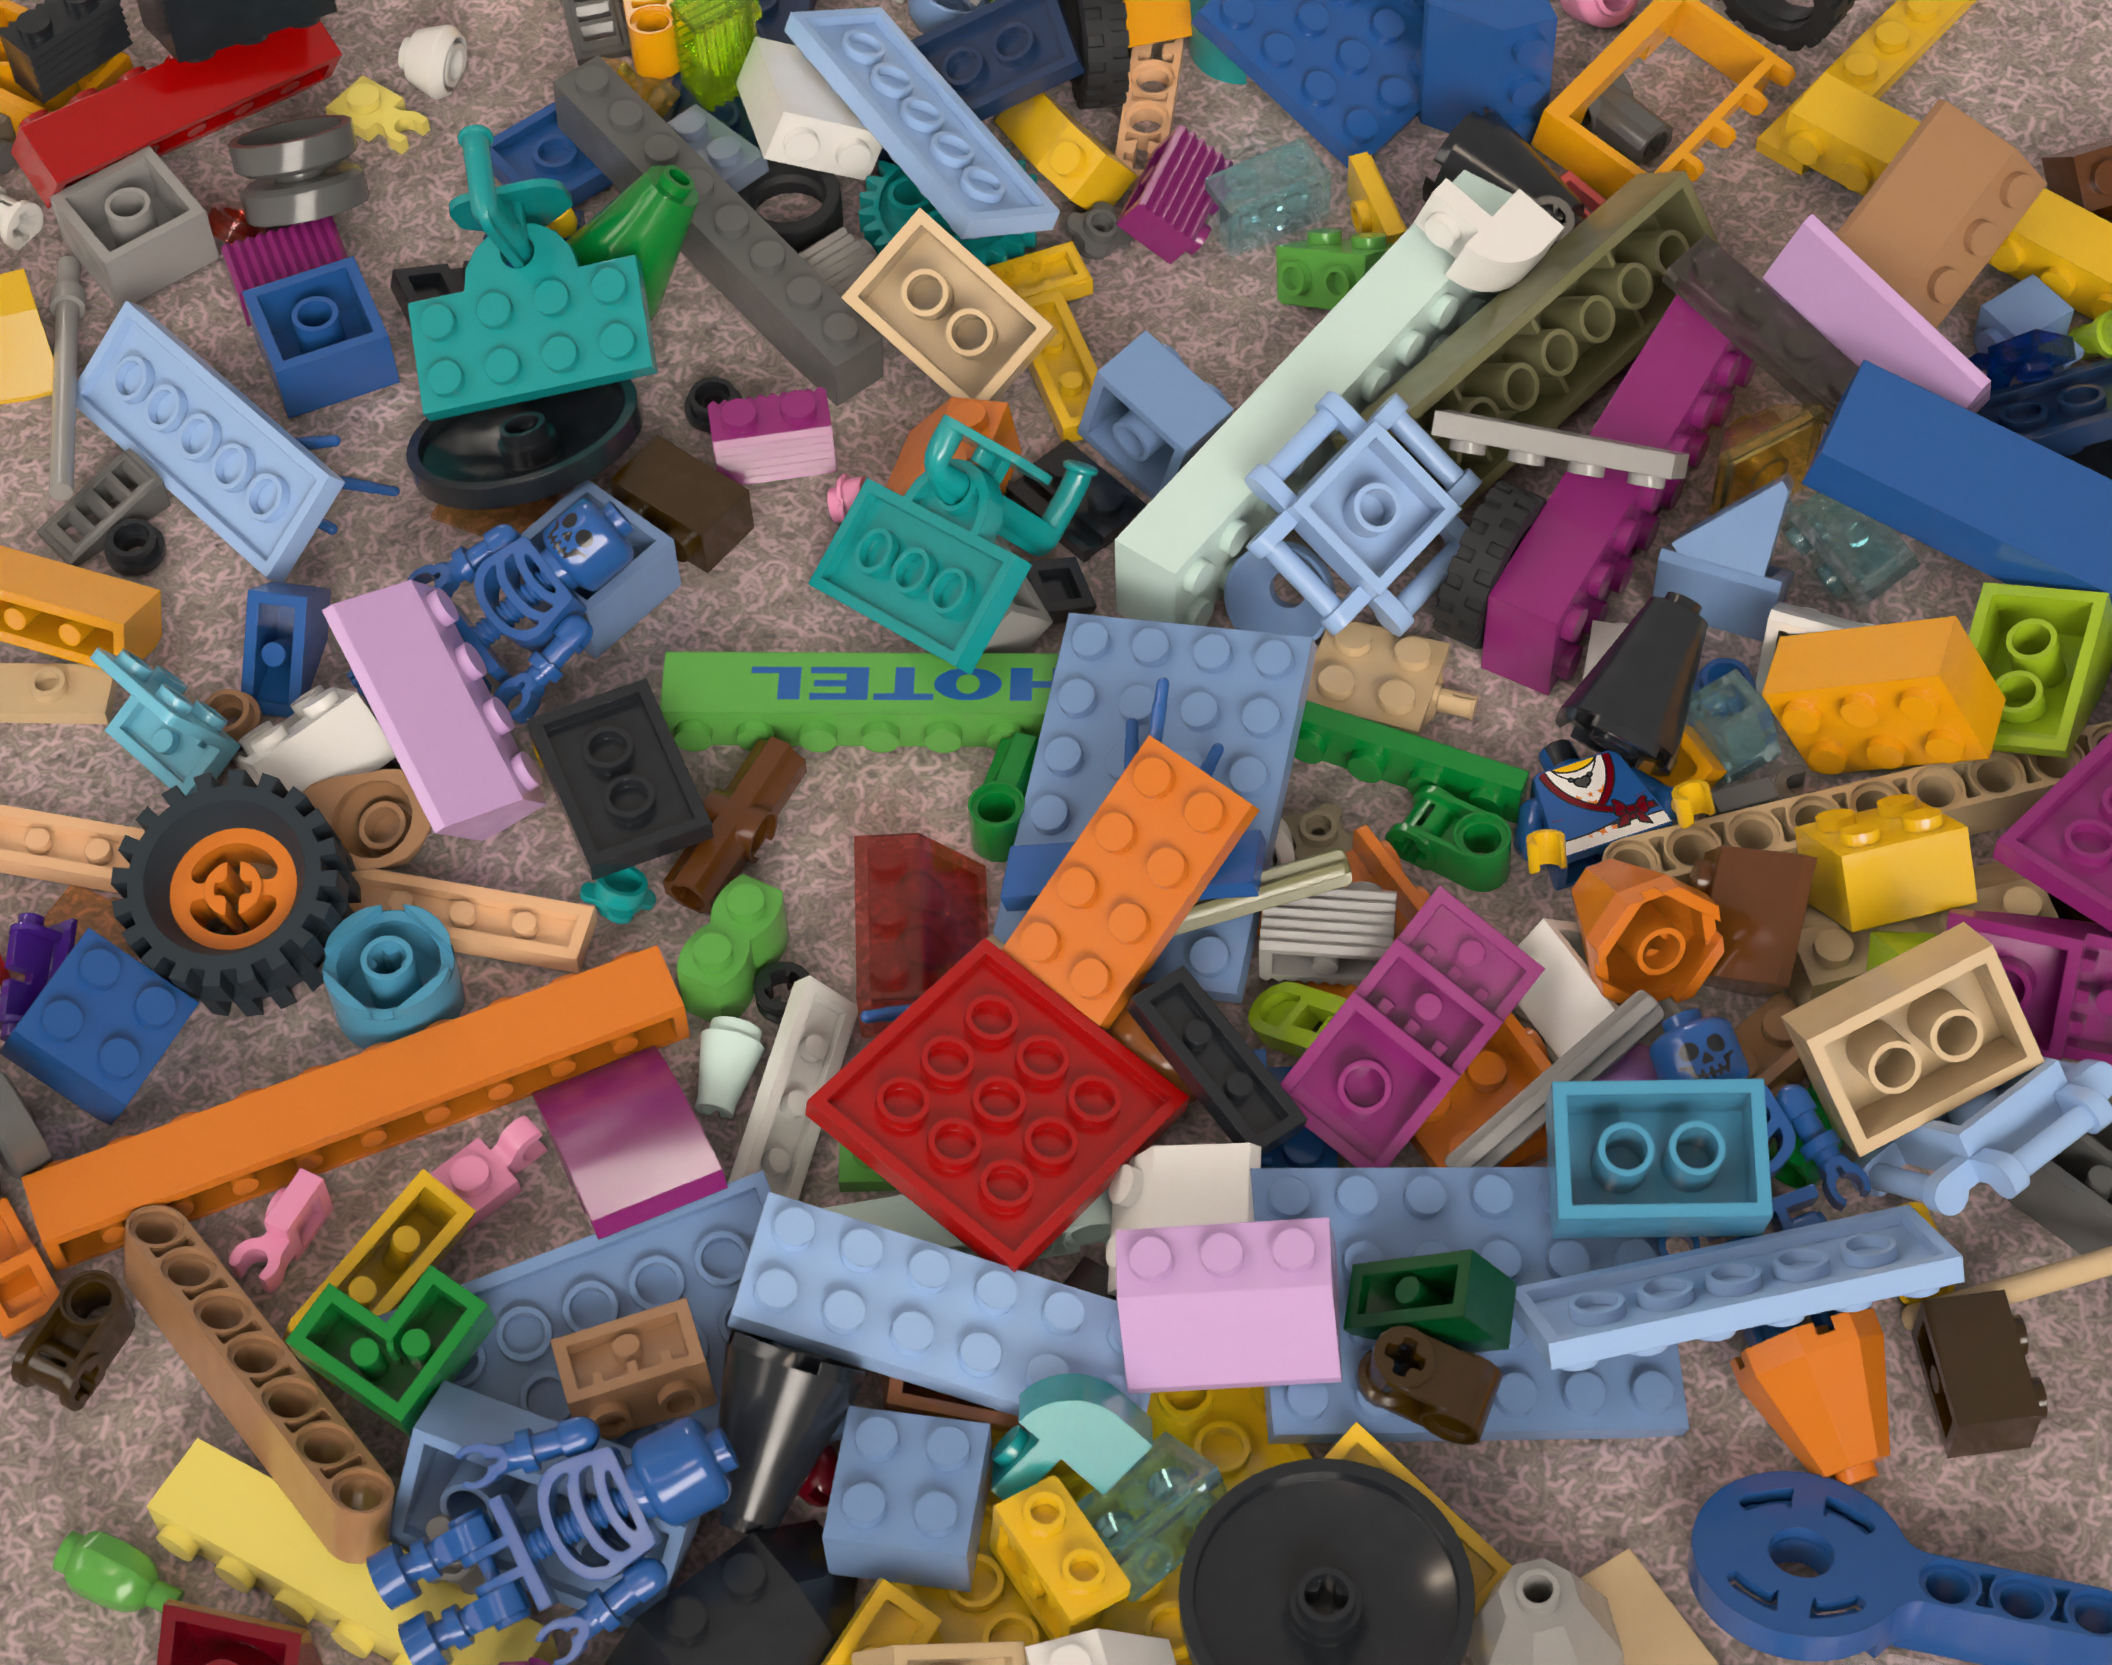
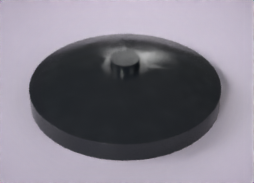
M629 379L429 421L426 418L412 435L407 446L406 458L417 489L427 499L437 504L469 510L516 506L563 492L609 467L631 447L638 437L643 425L644 414L636 387L632 380Z
M1322 1458L1287 1462L1261 1471L1237 1484L1213 1505L1199 1523L1187 1547L1180 1572V1626L1183 1640L1193 1665H1462L1469 1647L1474 1620L1475 1592L1469 1560L1458 1535L1443 1513L1425 1495L1399 1477L1379 1468L1348 1460Z

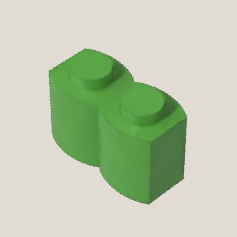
M742 874L732 880L720 892L712 907L710 923L700 928L689 938L678 958L677 975L685 1011L709 1022L718 1016L739 1018L746 1011L754 997V983L759 972L769 964L778 962L788 943L789 929L782 890Z

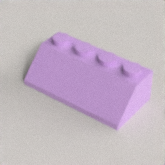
M1813 214L1801 224L1762 277L1764 288L1770 293L1764 299V302L1788 325L1797 318L1813 334L1807 340L1808 344L1830 365L1833 366L1840 359L1856 373L1865 359L1974 413H1977L1990 400L1991 380Z
M408 580L331 604L322 610L434 833L483 841L500 833L547 804L538 787L543 783L541 773L532 758L527 753L520 752L510 733L515 728L512 716L500 699L491 696L482 678L487 674L485 664L477 650L470 643H464L454 622L459 620L457 609L450 597L441 588Z

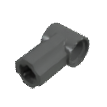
M1623 73L1587 108L1581 124L1591 133L1595 131L1636 164L1642 163L1646 165L1661 155L1672 141L1673 127L1633 97L1631 85Z

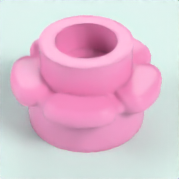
M847 473L842 474L837 479L836 487L829 488L827 501L834 523H842L866 480L865 476L851 478Z

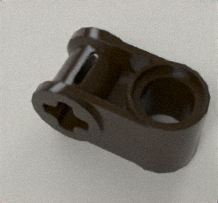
M97 1269L86 1270L74 1275L63 1286L61 1293L36 1329L29 1333L18 1348L11 1369L13 1381L25 1388L37 1385L59 1396L60 1403L65 1408L73 1412L81 1410L104 1379L106 1369L129 1339L135 1327V1313L117 1280L108 1272ZM110 1305L101 1316L87 1319L93 1310L101 1306Z
M1397 1326L1383 1332L1373 1345V1348L1362 1357L1357 1365L1355 1379L1358 1390L1364 1399L1375 1407L1385 1409L1414 1422L1446 1441L1461 1445H1474L1479 1443L1503 1374L1493 1362L1482 1356L1458 1350L1421 1333L1415 1328ZM1404 1343L1409 1345L1406 1350L1400 1348ZM1394 1361L1399 1364L1397 1374L1392 1372ZM1386 1385L1391 1387L1389 1392L1382 1391Z

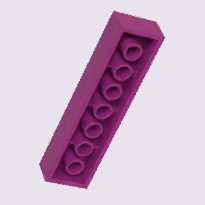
M1696 263L1589 435L1689 453L1687 466L1697 469L1709 446L1710 435L1707 434L1712 425L1718 428L1724 426L1735 396L1731 394L1736 385L1746 388L1756 370L1759 356L1752 353V348L1756 345L1762 333L1766 319L1764 314L1758 313L1763 288ZM1606 467L1604 478L1574 474L1566 470L1488 595L1481 668L1548 696L1559 678L1569 681L1574 675L1582 656L1583 647L1579 644L1585 634H1591L1593 620L1605 622L1609 610V603L1605 601L1611 591L1622 594L1627 587L1635 566V560L1631 558L1637 549L1645 552L1649 550L1660 526V518L1657 515L1662 507L1670 510L1675 507L1683 491L1686 477L1684 479H1666L1664 489H1656L1627 483L1628 471Z

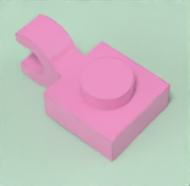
M526 1115L517 1118L509 1124L491 1150L478 1137L430 1173L476 1210L467 1230L521 1193L522 1189L514 1175L548 1152L547 1148L539 1140L542 1137V1133Z
M300 1168L289 1186L279 1189L274 1194L267 1207L265 1220L263 1221L267 1232L261 1237L241 1242L234 1248L229 1257L228 1264L234 1277L241 1280L251 1265L264 1262L267 1265L258 1276L262 1289L272 1293L281 1285L291 1260L298 1261L334 1209L324 1178Z

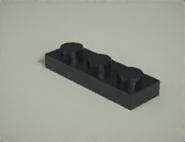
M1184 965L1131 997L1126 1010L1233 1143H1252L1261 1146V1157H1263L1303 1130L1308 1118Z

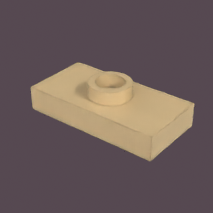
M0 663V723L109 724L118 683L105 671L83 664Z

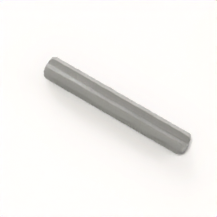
M1643 990L1636 991L1447 1155L1444 1161L1446 1166L1497 1167L1546 1124L1545 1102L1552 1082L1596 1081L1664 1021L1666 1015L1656 999Z

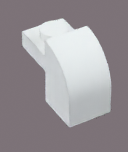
M1447 178L1432 192L1413 222L1426 233L1432 243L1440 248H1444L1455 258L1445 276L1458 285L1480 292L1502 291L1519 283L1544 257L1564 229L1563 225L1520 189L1491 216Z

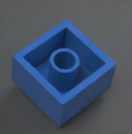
M354 256L242 291L256 342L288 419L400 383L389 335Z
M88 927L14 1028L1 1048L0 1054L96 1119L112 1125L131 1101L199 1002Z

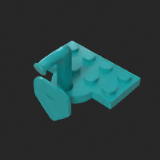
M478 124L462 128L457 138L458 143L463 148L469 193L459 195L449 202V214L460 228L483 231L488 237L475 248L466 267L464 291L408 303L423 415L429 421L657 374L658 368L643 270L638 257L631 255L581 266L578 256L571 246L556 231L546 228V226L573 206L572 195L564 184L554 179L537 178L495 187L490 146L494 141L493 132L488 127ZM507 259L514 266V268H511L507 265Z
M944 414L931 436L924 453L925 472L917 477L904 496L866 478L808 584L971 675L1032 567V564L994 544L997 535L1033 556L1041 557L1047 555L1059 543L1082 502L1092 477L1097 476L1098 469L1084 462L1070 459L1064 460L1063 466L1066 470L1061 483L1044 514L1039 518L1002 495L999 485L1009 467L1047 486L1053 477L1016 453ZM961 441L975 448L970 458L971 461L952 459Z

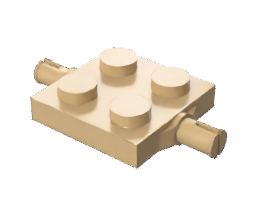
M1352 620L1335 636H1332L1325 629L1322 640L1317 645L1306 700L1421 737L1424 726L1435 717L1437 711L1473 721L1479 695L1444 688L1443 672L1449 657L1450 643L1408 633L1398 637L1386 628Z

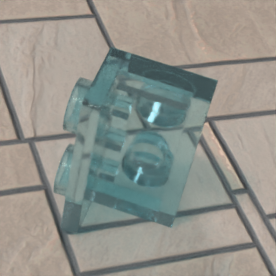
M1819 492L1798 508L1789 499L1785 513L1788 522L1781 527V531L1802 557L1812 550L1823 564L1816 568L1815 572L1837 599L1847 592L1854 602L1861 607L1873 601L1920 565L1915 554L1893 528Z

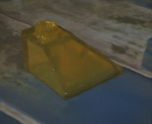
M1819 403L1773 404L1754 415L1748 414L1739 417L1726 428L1719 453L1709 516L1789 472L1794 481L1791 496L1808 488L1801 483L1820 444L1826 411Z

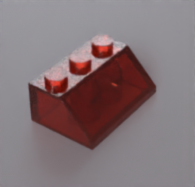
M920 833L854 836L856 1000L861 1038H876L892 1023H864L860 1019V1014L863 1011L913 1004L981 940L989 937L986 866Z

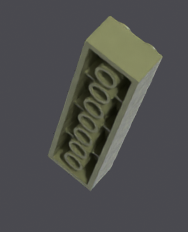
M1686 171L1635 175L1553 246L1519 283L1501 291L1359 414L1367 422L1371 415L1389 397L1397 393L1409 405L1406 412L1463 471L1470 468L1479 477L1482 483L1460 506L1462 510L1457 516L1510 470L1516 462L1507 460L1509 449L1487 445L1484 456L1449 450L1450 438L1431 435L1435 410H1454L1555 429L1642 351L1696 263L1725 274H1729L1732 271ZM1388 429L1387 432H1388V433L1415 459V461L1445 490L1446 488L1426 469V467H1425V466L1396 438V436ZM1340 432L1331 439L1337 452L1348 442Z

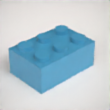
M1764 1079L1552 1082L1545 1102L1552 1239L1760 1236L1763 1234L1773 1217Z

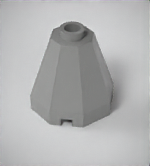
M1545 1558L1513 1565L1494 1585L1473 1620L1468 1647L1472 1665H1624L1623 1650L1607 1598L1572 1572Z

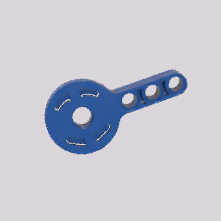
M1799 1471L1757 1473L1745 1476L1722 1487L1705 1502L1696 1517L1687 1563L1688 1577L1696 1599L1707 1615L1726 1633L1743 1644L1766 1654L1796 1661L1821 1662L1844 1659L1866 1651L1875 1659L1888 1646L1893 1644V1647L1981 1665H2112V1591L2096 1586L1921 1551L1907 1541L1896 1522L1880 1505L1862 1492L1840 1481ZM1784 1562L1802 1563L1814 1569L1819 1576H1794L1780 1569L1777 1564ZM1735 1580L1738 1584H1740V1585H1741L1743 1588H1745L1747 1591H1749V1592L1752 1593L1753 1595H1755V1596L1761 1598V1599L1763 1600V1602H1761V1601L1755 1599L1754 1597L1750 1596L1749 1594H1747L1746 1592H1744L1740 1587H1738L1736 1584L1731 1585L1729 1582ZM1854 1605L1862 1609L1858 1611L1856 1608L1835 1614L1817 1615L1821 1612L1842 1610Z

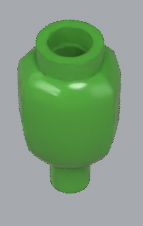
M71 1531L59 1547L53 1562V1570L64 1575L67 1586L75 1594L99 1606L118 1612H135L148 1606L162 1613L163 1604L168 1599L182 1601L185 1596V1591L160 1580L158 1567L149 1555L134 1545L107 1532L92 1531L84 1536L76 1531Z

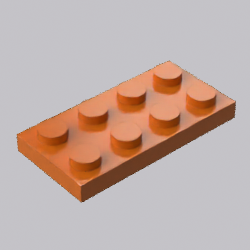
M1149 735L1001 950L1093 1022L1109 1030L1260 810Z

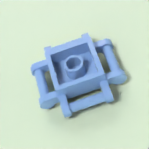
M1328 391L1316 403V413L1266 465L1257 464L1244 479L1248 488L1259 499L1270 504L1278 513L1270 523L1253 537L1246 548L1258 560L1265 557L1323 617L1320 620V624L1332 636H1335L1344 629L1366 605L1374 611L1381 625L1398 637H1401L1415 622L1413 618L1415 612L1447 579L1449 573L1447 569L1451 559L1459 550V542L1466 528L1469 529L1457 514L1462 510L1460 506L1482 483L1470 468L1463 471L1406 412L1409 405L1397 393L1389 397L1366 422L1340 395ZM1334 429L1340 431L1348 442L1296 495L1284 481ZM1388 429H1389V430L1396 436V438L1426 467V469L1446 488L1445 490H1444V489L1415 461V459L1387 432ZM1292 529L1351 587V590L1343 599H1340L1283 541ZM1439 534L1443 538L1445 546L1395 597L1387 588Z
M2043 1057L2044 1063L1870 1153L1858 1157L1854 1163L1864 1170L1870 1180L1871 1192L1869 1196L1881 1197L1889 1193L1924 1202L1930 1211L1946 1216H1954L1965 1208L1969 1197V1190L1979 1182L1990 1184L2002 1197L2013 1199L2030 1185V1176L2087 1132L2097 1134L2112 1123V1106L2108 1101L2112 1096V1066L2107 1062L2094 1059H2084L2079 1063ZM1905 1164H1909L1933 1170L1935 1172H1933L1931 1175H1927L1903 1169L1901 1167H1903ZM1850 1180L1854 1189L1860 1192L1856 1183Z

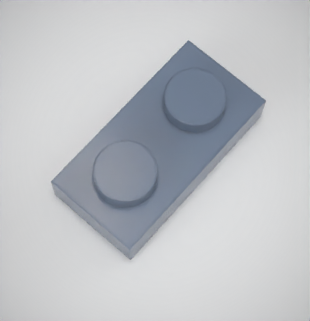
M697 104L667 123L737 193L770 171L767 159L763 158L760 149Z

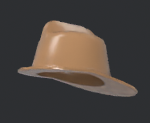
M381 769L367 773L332 777L313 783L302 792L308 797L313 806L320 810L337 834L341 843L351 855L356 871L370 869L389 870L407 864L420 852L427 835L432 833V827L402 769Z

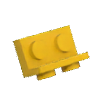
M1050 1476L994 1505L989 1549L1050 1640L1092 1630L1094 1618L1098 1612L1129 1596L1130 1581L1057 1476Z

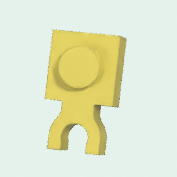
M364 75L325 107L327 115H346L351 117L355 135L370 142L380 134L386 138L388 145L400 154H404L409 149L407 136L400 132L415 130L424 136L430 131L427 117L415 111H405L406 106L403 97Z

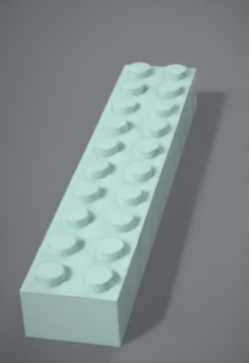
M1463 170L1452 182L1491 216L1513 195L1466 170ZM1413 223L1115 539L1116 612L1127 619L1206 626L1213 614L1214 604L1224 594L1225 582L1235 561L1248 551L1246 546L1253 537L1278 514L1270 504L1259 499L1248 488L1244 480L1248 473L1257 464L1266 465L1316 413V403L1328 391L1337 393L1358 414L1362 413L1501 291L1480 292L1458 285L1446 277L1445 274L1455 261V258L1444 248H1440L1432 243L1426 233ZM1334 429L1284 481L1296 495L1337 453L1331 439L1340 431Z

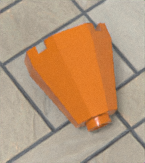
M1610 858L1586 867L1571 889L1575 917L1591 978L1605 998L1620 1005L1639 990L1647 992L1657 1002L1671 997L1676 1003L1694 997L1725 952L1723 936L1716 930L1715 919L1721 922L1719 906L1707 894L1667 874Z
M1874 1308L1858 1312H1842L1830 1316L1834 1326L1832 1330H1829L1828 1325L1815 1327L1813 1322L1795 1327L1743 1350L1740 1353L1741 1357H1735L1730 1361L1741 1391L1809 1473L1820 1475L1823 1478H1835V1480L1851 1487L1878 1477L1879 1473L1875 1464L1890 1456L1884 1333Z

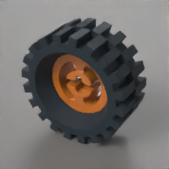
M228 770L227 785L220 786L211 772L193 777L197 792L185 796L180 788L175 785L161 794L170 807L157 816L147 806L135 819L145 831L141 839L137 840L125 835L118 849L120 854L130 864L129 869L113 867L111 885L123 897V899L111 901L115 918L126 929L121 932L129 947L149 969L196 1001H201L212 1014L229 1016L232 1002L238 1006L246 1017L263 1015L262 999L271 997L281 1009L298 1002L291 988L304 981L314 992L324 983L323 975L317 968L325 959L324 948L327 939L344 919L355 913L348 903H361L360 885L351 874V872L356 871L351 855L320 810L313 806L308 797L294 786L288 792L277 777L262 773L257 786L246 770ZM249 863L269 865L276 868L277 873L271 879H263L259 872ZM240 865V877L232 868ZM245 885L251 893H245ZM239 904L238 912L233 905ZM218 918L236 935H219L206 930V926L210 920ZM244 922L249 926L251 931L243 933Z

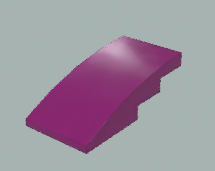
M1439 885L1286 1075L1280 1085L1308 1118L1305 1127L1355 1167L1388 1168L1502 1025L1503 1021L1544 972L1545 968Z
M1964 909L1950 910L1946 931L1965 922L1993 944L2043 1057L2058 1060L2068 1058L2077 1061L2094 1059L2107 1062L2112 1066V932L2098 923L2017 913Z
M655 1045L531 1093L570 1185L574 1188L598 1240L728 1188L722 1167L697 1117L668 1064Z

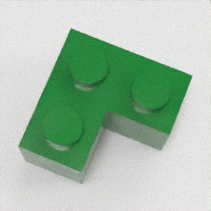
M430 1265L387 1323L329 1283L285 1342L299 1360L411 1437L413 1427L444 1380L450 1383L454 1382L497 1324V1321L487 1303Z

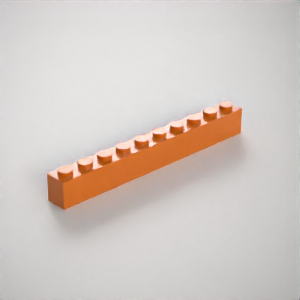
M658 945L639 952H625L615 957L609 963L579 974L562 975L546 986L516 997L507 996L499 998L487 1007L464 1016L436 1021L424 1030L401 1039L373 1044L361 1053L329 1065L310 1067L294 1078L264 1089L255 1088L239 1094L234 1100L201 1112L181 1114L168 1124L135 1136L126 1135L110 1141L105 1147L72 1159L55 1160L46 1164L41 1170L21 1177L41 1242L57 1272L124 1247L126 1219L132 1212L141 1207L150 1205L168 1206L178 1210L189 1222L287 1187L300 1168L315 1175L322 1174L532 1096L531 1093L653 1045L659 1049L689 1038L690 1032L685 1006Z

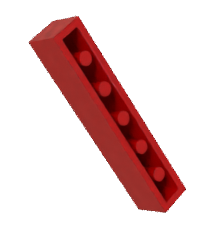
M319 21L317 24L307 28L297 29L289 27L270 33L266 40L258 44L248 46L236 44L218 50L212 58L202 62L189 63L184 61L178 63L169 54L165 58L164 63L147 70L144 66H138L127 71L117 80L115 85L98 91L96 87L83 90L75 95L68 102L67 106L52 113L48 109H42L30 114L19 124V130L11 149V154L46 207L50 208L52 207L50 196L147 146H150L159 157L164 156L324 81L332 76L342 53L322 22Z

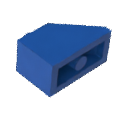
M272 581L248 589L241 692L251 695L259 704L264 715L290 717L294 714L290 705L311 689L328 640L329 624L322 610L330 606L331 588Z

